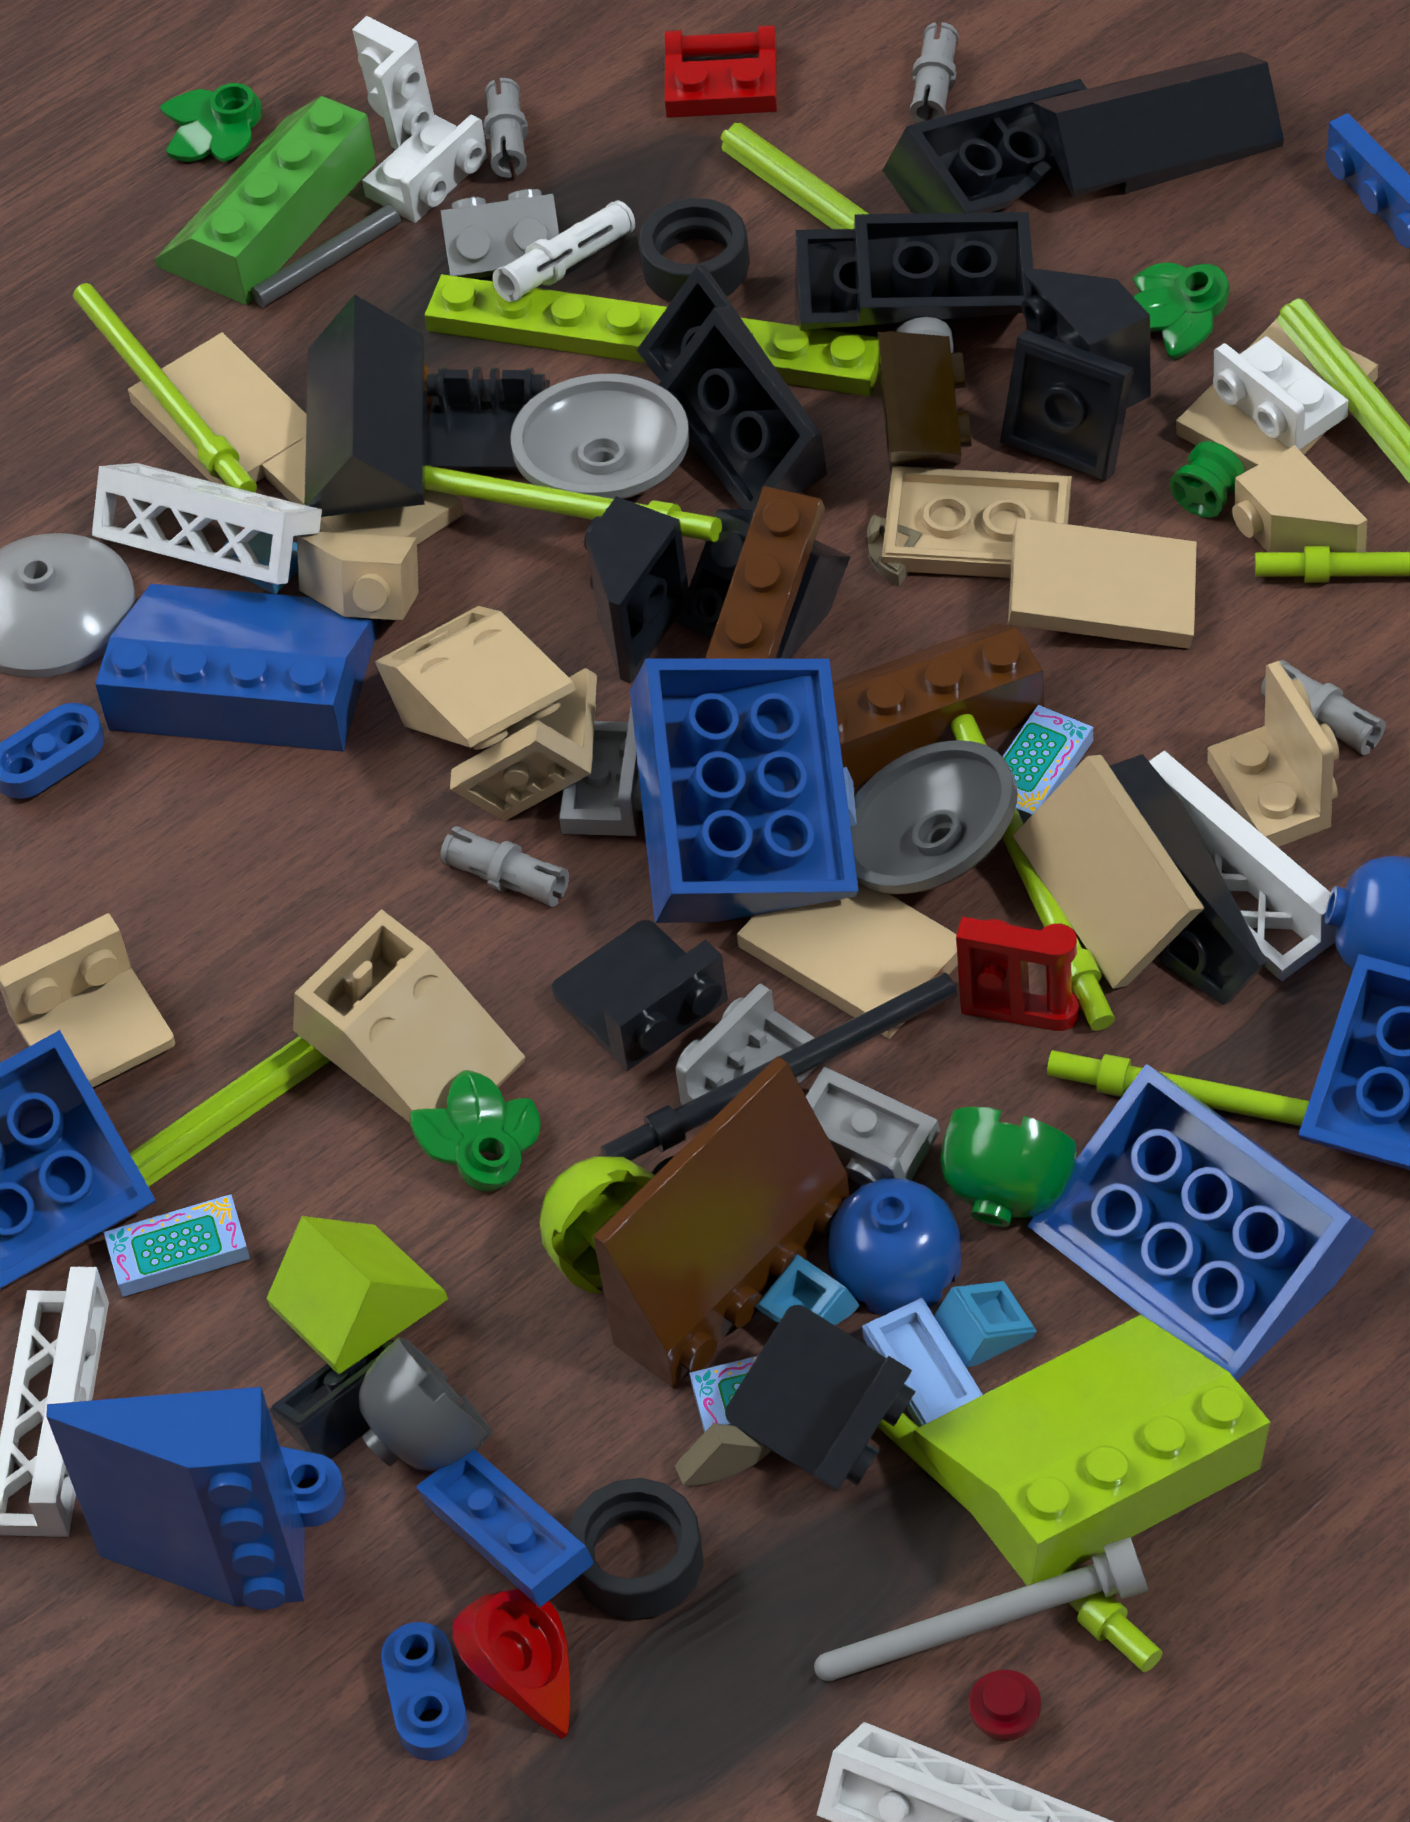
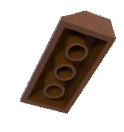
M1001 624L986 626L832 682L843 768L847 767L850 773L853 787L865 784L882 768L913 750L939 742L956 741L950 725L958 716L971 714L985 740L1025 725L1038 705L1044 707L1043 669L1019 628Z

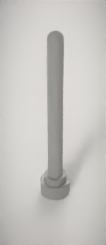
M1127 1537L1103 1545L1105 1553L1092 1556L1094 1564L823 1653L815 1661V1673L824 1681H833L1104 1591L1106 1598L1120 1594L1121 1599L1124 1600L1148 1592V1586L1132 1539Z

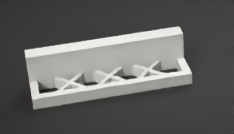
M139 463L99 466L92 536L273 584L288 583L293 536L319 533L322 510ZM117 495L124 496L137 517L126 528L113 525ZM166 508H171L183 529L172 540L166 539L155 519ZM213 519L219 522L229 540L218 552H213L201 531ZM239 526L245 527V529L241 531ZM260 531L273 535L269 566L259 563L248 544Z
M1166 751L1161 752L1149 761L1183 802L1229 891H1248L1259 900L1258 911L1240 912L1267 961L1264 967L1280 981H1284L1335 943L1336 926L1325 923L1326 907L1331 892ZM1265 928L1292 929L1304 940L1282 955L1264 940Z
M70 1267L66 1291L27 1290L0 1435V1535L69 1537L76 1493L46 1417L47 1404L90 1401L93 1399L109 1305L97 1267ZM42 1313H62L58 1338L50 1344L39 1332ZM37 1346L41 1351L34 1356ZM53 1363L48 1395L39 1402L28 1390L29 1381ZM25 1403L30 1407V1410L24 1413ZM40 1422H43L37 1456L29 1461L18 1449L19 1438ZM16 1463L20 1468L13 1473L14 1464ZM32 1480L28 1503L33 1514L6 1513L8 1498Z
M863 1722L833 1750L817 1811V1816L832 1822H1114L866 1722Z

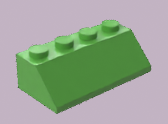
M320 96L286 117L155 258L156 266L244 305H248L253 299L251 288L277 273L375 165L376 159L367 114Z

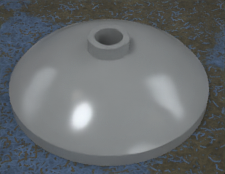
M622 374L580 376L545 389L522 408L514 421L511 431V448L514 462L521 474L530 483L614 499L616 496L627 499L639 495L662 482L681 463L689 444L688 420L679 401L670 392L653 382Z
M68 533L34 535L14 541L0 548V672L19 677H50L72 672L103 656L111 635L136 604L135 587L131 573L122 558L111 548L97 540Z

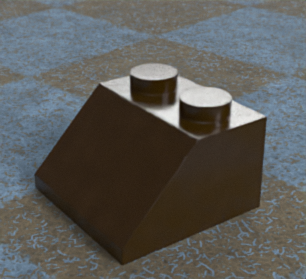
M892 331L879 332L878 364L889 470L892 471V466L926 468L960 464L962 456L961 447L972 446L969 412H957L955 389L966 387L962 352L951 353L949 336Z

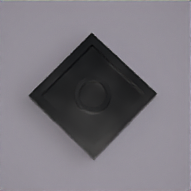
M1024 331L1017 337L1000 443L1104 481L1108 480L1115 473L1134 368L1035 332Z

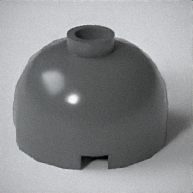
M398 1337L382 1351L365 1374L359 1392L360 1411L371 1429L362 1438L369 1448L390 1467L398 1459H401L418 1471L435 1472L439 1468L455 1463L474 1449L477 1451L483 1445V1442L493 1434V1430L464 1394L460 1397L446 1381L448 1377L422 1351L404 1337Z

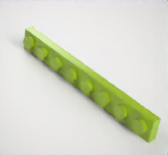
M441 274L424 317L427 331L646 363L637 352V348L667 307L540 288L532 289L522 295V298L517 301L508 302L497 293L492 281ZM741 318L786 384L871 396L879 373L878 337L824 329L800 330L799 326Z

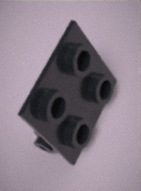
M440 367L438 373H428L427 394L432 396L426 436V466L449 470L519 471L514 462L511 448V431L514 421L522 408L532 398L550 387V380H546L545 374H535L534 368L502 370L501 377L499 368L492 367L490 379H484L481 367H474L472 379H469L468 370L447 369V367Z

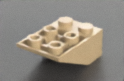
M481 606L471 609L375 661L404 727L466 747H473L475 750L484 749L500 742L508 735L506 728L524 718L532 721L553 713L561 706L559 699L577 690L573 681L501 611Z
M382 909L294 993L293 1031L409 1123L412 1110L447 1108L446 1101L451 1084L461 1071L471 1070L481 1073L490 1078L499 1088L525 1062L524 1054L432 948Z

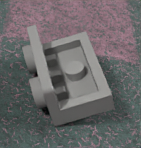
M538 189L516 191L508 195L507 201L487 204L484 198H465L453 202L452 209L440 210L450 276L471 279L493 276L496 269L506 266L523 256L527 246L539 239L550 240L559 235L553 194L542 195L541 190Z
M630 707L628 722L594 721L591 774L563 790L559 817L562 834L637 835L639 813L643 809L632 708Z
M758 984L745 998L734 1000L725 1010L721 1021L702 1040L691 1042L680 1055L676 1066L680 1102L685 1104L815 1037L774 1011L772 990L763 984ZM815 1068L797 1076L798 1083L800 1084Z
M823 1067L806 1095L809 1104L847 1172V1176L860 1186L882 1178H905L912 1180L941 1131L937 1119L826 1067Z

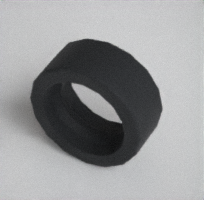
M687 198L673 201L654 211L642 225L638 240L642 271L647 286L658 297L671 302L698 265L706 266L726 296L735 292L746 279L750 264L747 232L743 219L730 206L705 198ZM693 239L712 240L726 247L722 254L697 264L676 263L662 256L674 245Z
M644 1478L618 1480L592 1492L576 1509L568 1530L587 1547L594 1562V1565L577 1577L575 1581L586 1600L608 1615L629 1620L657 1617L679 1606L696 1587L704 1565L702 1542L696 1514L683 1495L662 1482ZM646 1519L659 1522L674 1533L677 1543L675 1556L664 1568L648 1576L627 1579L610 1575L601 1569L596 1561L595 1546L598 1540L609 1529L625 1521Z

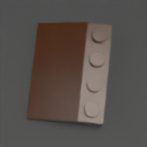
M777 1056L593 1235L613 1344L673 1389L690 1372L701 1370L708 1364L715 1353L717 1344L735 1326L740 1328L751 1321L758 1311L755 1307L797 1254L806 1259V1255L824 1237L828 1238L830 1223L834 1215L840 1208L841 1203L849 1197L847 1172L789 1064Z

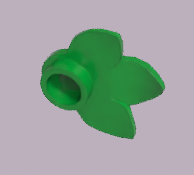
M228 83L220 86L214 92L197 89L166 101L160 105L161 112L181 126L167 146V156L187 162L203 159L211 153L221 162L237 157L249 146L252 141L251 128L262 117L263 109L259 97L245 84Z
M1173 262L1159 263L1147 267L1133 277L1134 283L1140 293L1133 297L1150 314V332H1163L1165 348L1169 357L1173 360L1191 352L1209 337L1213 330V318L1224 310L1230 294V284L1226 274L1222 269L1211 264H1198L1186 268Z
M463 1070L455 1077L451 1084L446 1101L447 1108L412 1110L410 1113V1127L421 1149L431 1159L457 1166L463 1180L472 1188L485 1192L495 1191L510 1184L518 1175L522 1163V1153L534 1145L539 1136L540 1116L532 1099L519 1098L505 1102L500 1089L490 1078L471 1070ZM480 1152H490L499 1157V1159L495 1161L487 1160L481 1156Z

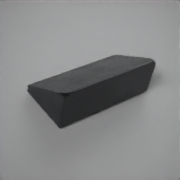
M390 1339L339 1375L326 1364L272 1405L269 1411L306 1452L321 1454L332 1459L370 1429L360 1411V1388L369 1367L394 1340Z

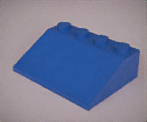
M150 584L111 635L95 682L108 730L344 752L381 619L343 617L311 597Z
M645 659L630 689V699L655 923L721 922L855 897L859 890L830 659Z
M1358 954L1298 1134L1299 1139L1410 1170V967Z
M60 1030L0 1063L1 1290L157 1202Z
M1145 1064L1076 1159L1073 1174L1063 1195L1049 1210L1035 1216L1028 1225L1029 1228L1137 1312L1230 1372L1236 1381L1337 1284L1375 1232V1230L1184 1088L1148 1064Z
M262 1387L47 1404L46 1417L99 1556L235 1607L249 1606L254 1609L269 1610L280 1607L287 1602L304 1601L305 1527Z

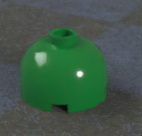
M987 1107L954 1109L944 1135L940 1161L945 1181L959 1200L972 1206L970 1215L974 1219L992 1226L1008 1227L1011 1218L1027 1219L1040 1215L1049 1210L1063 1195L1076 1163L1077 1152L1075 1151L1077 1144L1071 1137L1059 1129L1023 1116L1021 1126L999 1122L1002 1110Z

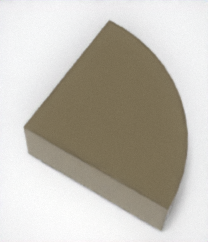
M873 515L867 529V549L869 547L868 556L870 562L884 579L900 586L909 572H906V567L902 563L885 562V564H882L886 519ZM898 524V532L909 536L903 547H914L923 533Z
M713 1423L678 1460L675 1468L683 1485L708 1484L729 1478L750 1468L772 1450L736 1426Z

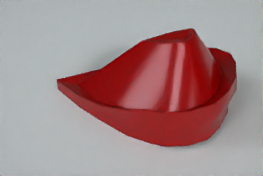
M517 1588L483 1595L461 1610L453 1621L452 1638L463 1662L486 1686L513 1703L533 1721L561 1739L568 1735L570 1714L568 1644L559 1614L551 1602L548 1601L539 1607Z

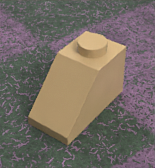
M1295 445L1235 477V505L1232 508L1235 523L1246 537H1254L1267 552H1304V546H1329L1330 552H1366L1367 519Z
M332 532L297 535L299 591L343 617L404 619L419 593L417 537Z

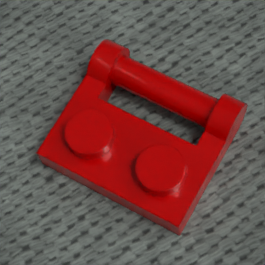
M775 25L758 26V31L720 34L683 35L682 30L665 31L664 102L666 118L777 112V40ZM759 54V58L684 62V58Z
M962 916L956 935L962 1014L1053 1031H1065L1076 1025L1079 1020V1000L1072 992L1071 962L1077 955V936L1071 927L1062 923L1047 925L1040 931L1012 926L1007 922L997 919L979 920ZM1028 962L1045 965L1046 994L1044 996L1029 992Z

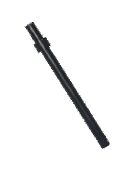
M944 972L778 1057L789 1064L794 1076L797 1077L956 996L955 985L950 976ZM774 1059L674 1110L671 1106L667 1105L645 1116L644 1125L601 1146L603 1157H624L632 1161L655 1148L660 1152H664L686 1141L685 1133L712 1120Z

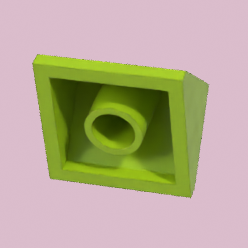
M301 1216L267 1296L270 1307L338 1375L448 1300L445 1290L377 1226Z

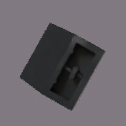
M1035 268L1024 273L1025 300L1022 301V312L1026 320L1027 330L1133 367L1134 371L1127 408L1151 397L1150 314L1117 279Z
M742 509L717 510L715 517L720 518L722 531L719 533L716 542H705L676 622L707 637H713L755 511ZM817 540L814 541L775 659H791L829 614L851 556Z

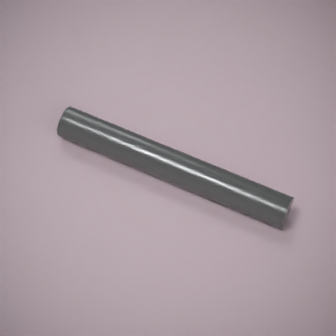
M387 204L252 287L251 293L254 300L262 308L269 305L400 224L401 220L398 212L391 204Z

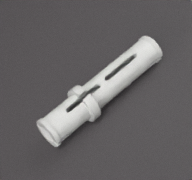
M621 201L611 202L602 210L576 223L550 240L539 239L527 246L523 256L494 271L493 284L497 293L504 300L513 302L522 298V295L541 284L552 285L561 280L566 273V269L634 231L635 218L631 209Z

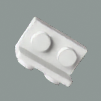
M366 16L352 29L358 51V61L362 67L369 104L377 114L384 118L390 145L392 148L397 149L434 116L418 43L414 39Z
M434 115L362 180L365 196L382 206L391 204L399 215L416 223L429 210L438 206L445 199L446 195L469 174L477 171L483 161L488 158L482 120L474 115H470L460 125L456 126Z
M1264 337L1241 354H1238L1225 343L1214 350L1213 384L1220 398L1229 405H1236L1256 421L1259 428L1267 436L1277 438L1288 448L1295 445L1300 450L1348 417L1349 400L1269 337Z

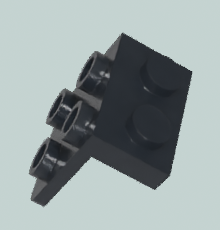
M650 920L637 922L558 977L552 984L554 999L627 1072L728 1001L722 954L706 939L685 953L664 931Z
M793 1305L787 1309L728 1403L725 1416L731 1425L736 1426L772 1451L838 1491L845 1479L858 1486L879 1452L878 1449L868 1444V1441L882 1419L895 1426L916 1391L904 1384L912 1372L910 1368L889 1355L887 1358L808 1308L802 1305Z

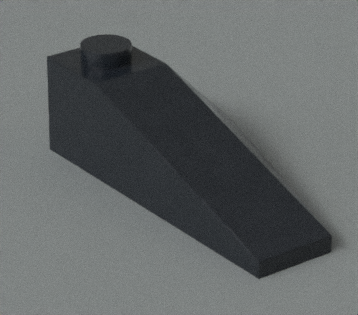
M1081 79L909 125L905 128L882 171L908 209L914 214L990 213L1007 208L1058 167L1032 110V102L1085 90L1087 87Z
M1143 754L1110 765L1109 767L1204 907L1160 952L1163 963L1222 1005L1230 1003L1267 964L1260 947L1183 802Z

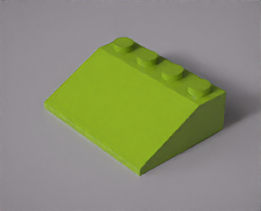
M1139 1315L915 1429L913 1438L1028 1586L1061 1575L1063 1572L1092 1559V1556L1105 1552L1103 1545L1127 1537H1133L1260 1470L1270 1421L1230 1372L1143 1315Z

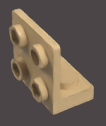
M1279 661L1266 665L1265 726L1209 746L1207 763L1238 814L1277 847L1331 827L1332 800L1338 796L1336 782L1333 777L1334 761L1339 759V748L1336 738L1327 724L1319 725L1313 716L1310 700L1302 682L1297 678L1291 680Z
M584 668L570 676L569 678L573 681L577 690L559 699L561 706L556 711L537 720L528 721L524 718L506 728L508 735L503 740L452 768L450 790L501 820L506 821L590 775L593 761L597 675Z
M109 913L0 966L1 993L8 1013L27 1045L30 1047L60 1030L92 1088L175 1046L172 1031L131 968L121 932Z

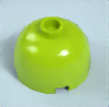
M594 1156L574 1163L555 1179L545 1194L540 1211L541 1238L548 1255L571 1284L589 1293H602L598 1288L603 1286L593 1235L654 1177L651 1172L624 1157Z

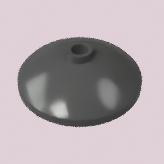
M963 740L945 741L913 750L897 758L877 772L854 797L857 825L851 826L857 881L867 888L883 893H916L950 883L983 861L1003 837L1014 815L1017 804L1016 779L1004 758L994 749L981 743Z

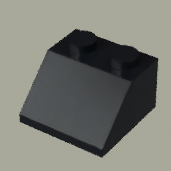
M616 496L603 515L596 516L589 524L585 534L584 547L588 551L591 570L590 586L594 590L599 622L620 680L632 683L645 659L651 656L678 617L689 586L680 520Z

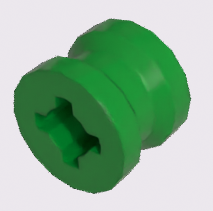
M1203 441L1197 443L1187 457V465L1179 467L1170 479V491L1174 499L1188 512L1199 517L1212 518L1218 516L1226 505L1227 494L1235 492V477L1243 474L1245 469L1240 459L1227 447L1216 442Z

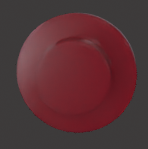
M997 1670L984 1675L973 1686L969 1697V1711L974 1724L981 1732L999 1741H1013L1024 1736L1036 1725L1041 1714V1697L1035 1683L1026 1675L1013 1670Z

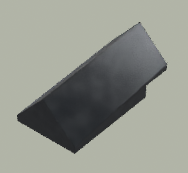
M1243 52L1032 102V110L1073 198L1116 184H1120L1124 194H1128L1282 147L1284 143L1268 62Z
M1029 212L855 214L853 229L796 230L795 319L800 330L899 323L920 317L953 319L1023 313L1022 301L1025 300L1024 273L1033 269Z
M696 266L637 348V352L660 380L658 385L670 392L682 405L688 420L690 442L742 510L755 511L763 486L800 493L827 475L822 435L706 266Z
M355 294L308 348L304 505L321 509V517L425 505L428 396L424 382L425 343L423 334Z

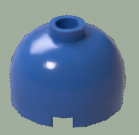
M1385 856L1368 860L1354 870L1345 888L1334 886L1326 907L1325 923L1336 926V948L1344 964L1351 970L1354 969L1358 954L1410 967V857Z
M882 1178L862 1185L841 1203L840 1208L834 1215L830 1223L828 1236L829 1271L833 1279L845 1286L856 1300L866 1303L867 1311L886 1315L920 1298H923L929 1308L942 1298V1290L951 1283L953 1277L956 1281L961 1271L960 1231L948 1204L930 1188L905 1178Z

